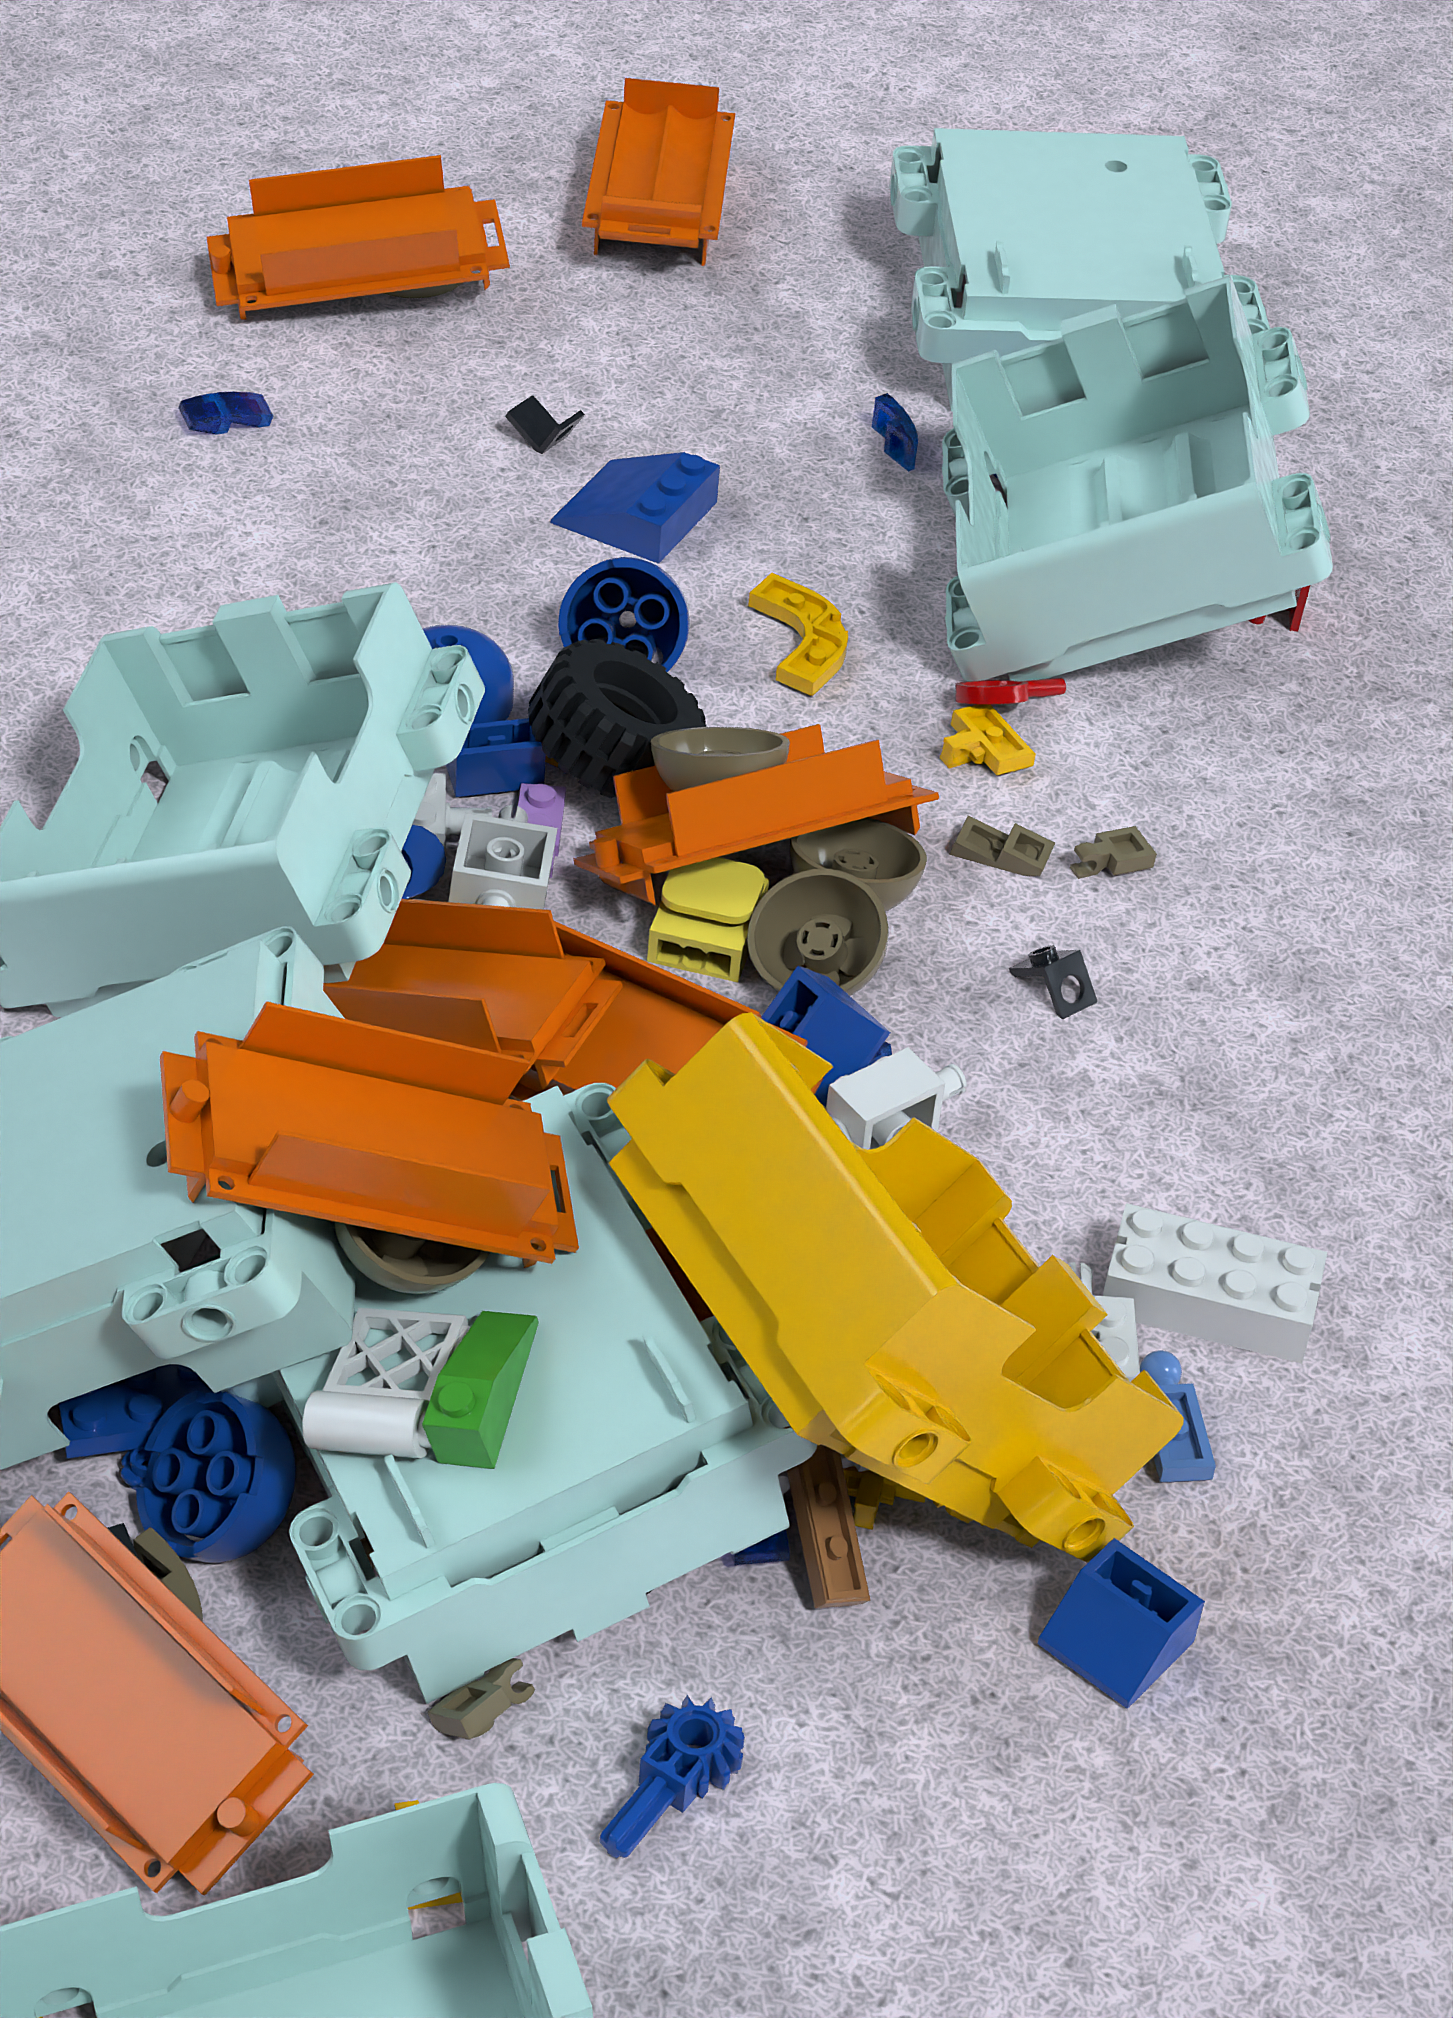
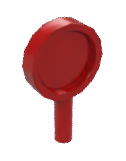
M1062 678L1029 681L982 680L955 683L956 702L965 704L1026 702L1028 698L1062 695L1066 691V683Z

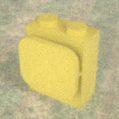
M720 857L671 869L662 887V901L649 929L647 962L738 983L749 956L747 935L750 919L757 904L768 892L769 879L765 878L763 872L754 865Z

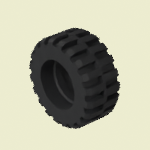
M592 639L588 642L581 640L564 647L557 654L529 701V725L531 726L535 741L542 743V751L549 759L553 758L558 763L559 769L568 775L570 773L579 779L578 783L586 788L592 787L600 791V795L612 799L616 797L613 776L655 765L651 751V739L653 737L673 730L707 727L703 709L698 708V700L693 693H688L684 689L685 684L677 677H672L666 672L667 668L658 662L653 663L645 658V654L637 650L632 652L625 649L624 645L612 642L611 644H606L604 640Z

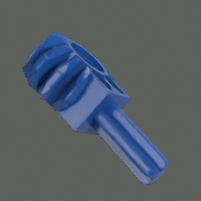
M687 1695L684 1701H682L681 1709L665 1703L664 1708L660 1711V1719H652L647 1729V1740L649 1743L646 1745L645 1754L640 1758L639 1788L600 1835V1843L607 1849L609 1855L614 1858L628 1857L669 1806L683 1813L698 1794L702 1799L704 1798L706 1793H708L709 1781L712 1785L725 1790L730 1782V1774H738V1770L742 1767L743 1753L741 1749L744 1747L745 1739L742 1727L734 1726L735 1717L732 1714V1709L715 1712V1704L712 1697L703 1706L694 1705ZM697 1745L701 1746L702 1748H690L688 1746Z

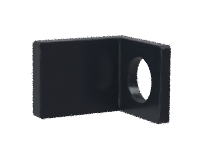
M532 395L509 410L505 417L536 452L543 454L567 438L585 414L580 410L561 424H558Z
M1055 945L1045 946L1028 954L1029 959L1009 968L1010 973L1014 977L1043 976L1055 1012L1061 1019H1065L1097 1003V997L1081 950L1057 951ZM1069 975L1074 976L1080 984V995L1073 1003L1067 1002L1061 992L1062 982Z

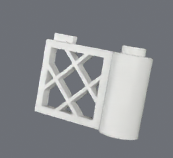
M358 1308L353 1320L352 1340L347 1346L341 1347L323 1390L312 1392L306 1402L303 1414V1436L307 1447L317 1450L386 1456L392 1454L397 1457L421 1459L425 1457L430 1450L431 1444L422 1423L438 1374L471 1328L468 1325L466 1315ZM370 1328L392 1330L395 1333L393 1336L370 1348L364 1343ZM432 1333L447 1334L443 1342L424 1352L415 1343ZM406 1347L413 1358L386 1372L379 1361ZM368 1367H371L377 1375L374 1379L360 1386L345 1385L349 1377ZM422 1371L429 1377L424 1391L401 1390L397 1386Z

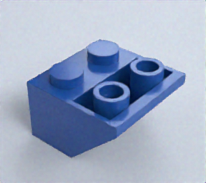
M529 718L477 723L471 725L461 752L452 762L446 764L455 797L520 790L521 783L544 784L546 754L542 751V743L536 742L532 735Z
M801 966L796 967L761 1016L764 1021L808 1041L806 1048L832 1064L833 1068L823 1077L824 1079L815 1093L816 1098L825 1107L827 1105L829 1084L834 1083L844 1075H850L865 1068L891 1033L828 976Z
M1113 1538L1079 1571L1040 1634L1037 1644L1128 1709L1194 1643L1205 1601L1123 1543Z

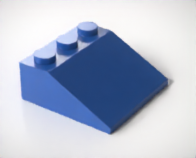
M685 452L612 459L550 520V523L659 564L717 503L720 465L707 461L698 455H691Z

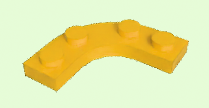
M770 573L749 593L748 606L785 622L796 629L803 638L800 645L777 666L776 681L813 696L843 665L847 651L848 631H845L841 622L839 610L825 597L800 584Z

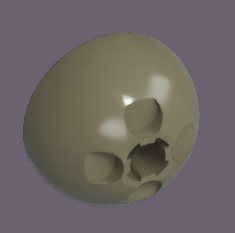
M742 727L686 728L661 733L651 739V751L656 769L672 792L784 764L787 762L790 745L789 739L781 734Z
M868 817L790 838V859L794 874L812 869H833L849 873L861 879L873 889L881 900L885 912L899 905L913 892L924 873L927 862L925 850L915 838L893 825Z
M812 869L783 879L762 897L750 919L747 935L748 950L760 976L777 992L781 990L796 967L801 966L828 976L851 996L861 990L880 968L887 950L889 927L881 900L864 881L839 870Z
M333 1221L338 1241L351 1263L370 1280L398 1292L422 1294L452 1287L473 1274L490 1254L488 1251Z

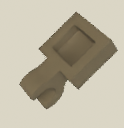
M1136 826L1096 833L1094 843L1086 842L1075 846L1074 851L1082 862L1071 864L1070 869L1078 879L1097 875L1106 867L1109 868L1113 875L1153 868L1157 853Z
M512 1658L491 1668L479 1681L475 1680L451 1692L427 1712L434 1728L440 1733L470 1740L489 1731L494 1725V1720L512 1706L511 1703L521 1704L526 1702L535 1691L533 1684L518 1681L512 1687L510 1684L512 1675L523 1666L521 1659Z

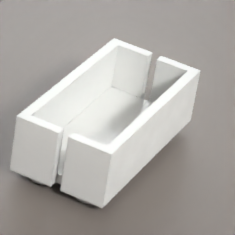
M1126 1203L1106 1277L1103 1296L1134 1298L1136 1323L1302 1363L1313 1326L1327 1252Z

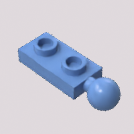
M1163 1350L1153 1351L1142 1360L1140 1373L1143 1370L1147 1371L1184 1417L1181 1430L1153 1457L1159 1481L1212 1480L1216 1465L1194 1384H1178L1181 1379L1182 1368L1179 1360L1172 1353Z

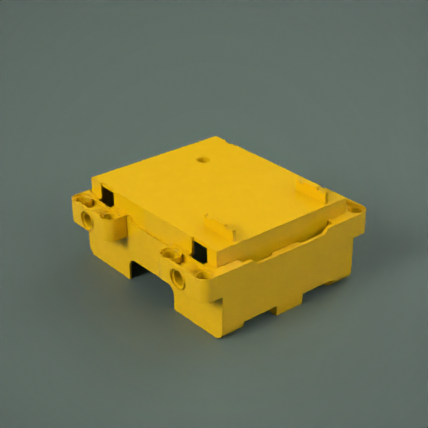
M752 1012L738 1015L726 1023L676 1074L650 1059H645L607 1098L610 1108L632 1138L612 1158L609 1165L798 1436L817 1445L823 1444L843 1454L848 1460L933 1500L937 1508L945 1506L949 1515L966 1523L974 1520L980 1523L981 1526L985 1525L991 1529L996 1528L1015 1537L1018 1542L1030 1548L1042 1540L1088 1563L1113 1538L1120 1541L1133 1529L1134 1524L1113 1494L1177 1435L1183 1426L1184 1417L1147 1371L1143 1370L1131 1382L1091 1332L1108 1314L1066 1262L1052 1255L1041 1266L1038 1265L1005 1223L1004 1219L1011 1210L1012 1200L979 1158L915 1117L892 1139L876 1149L867 1150L848 1140L811 1091L833 1068L832 1064Z

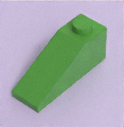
M482 1311L438 1374L422 1423L438 1463L495 1469L539 1324L537 1316Z

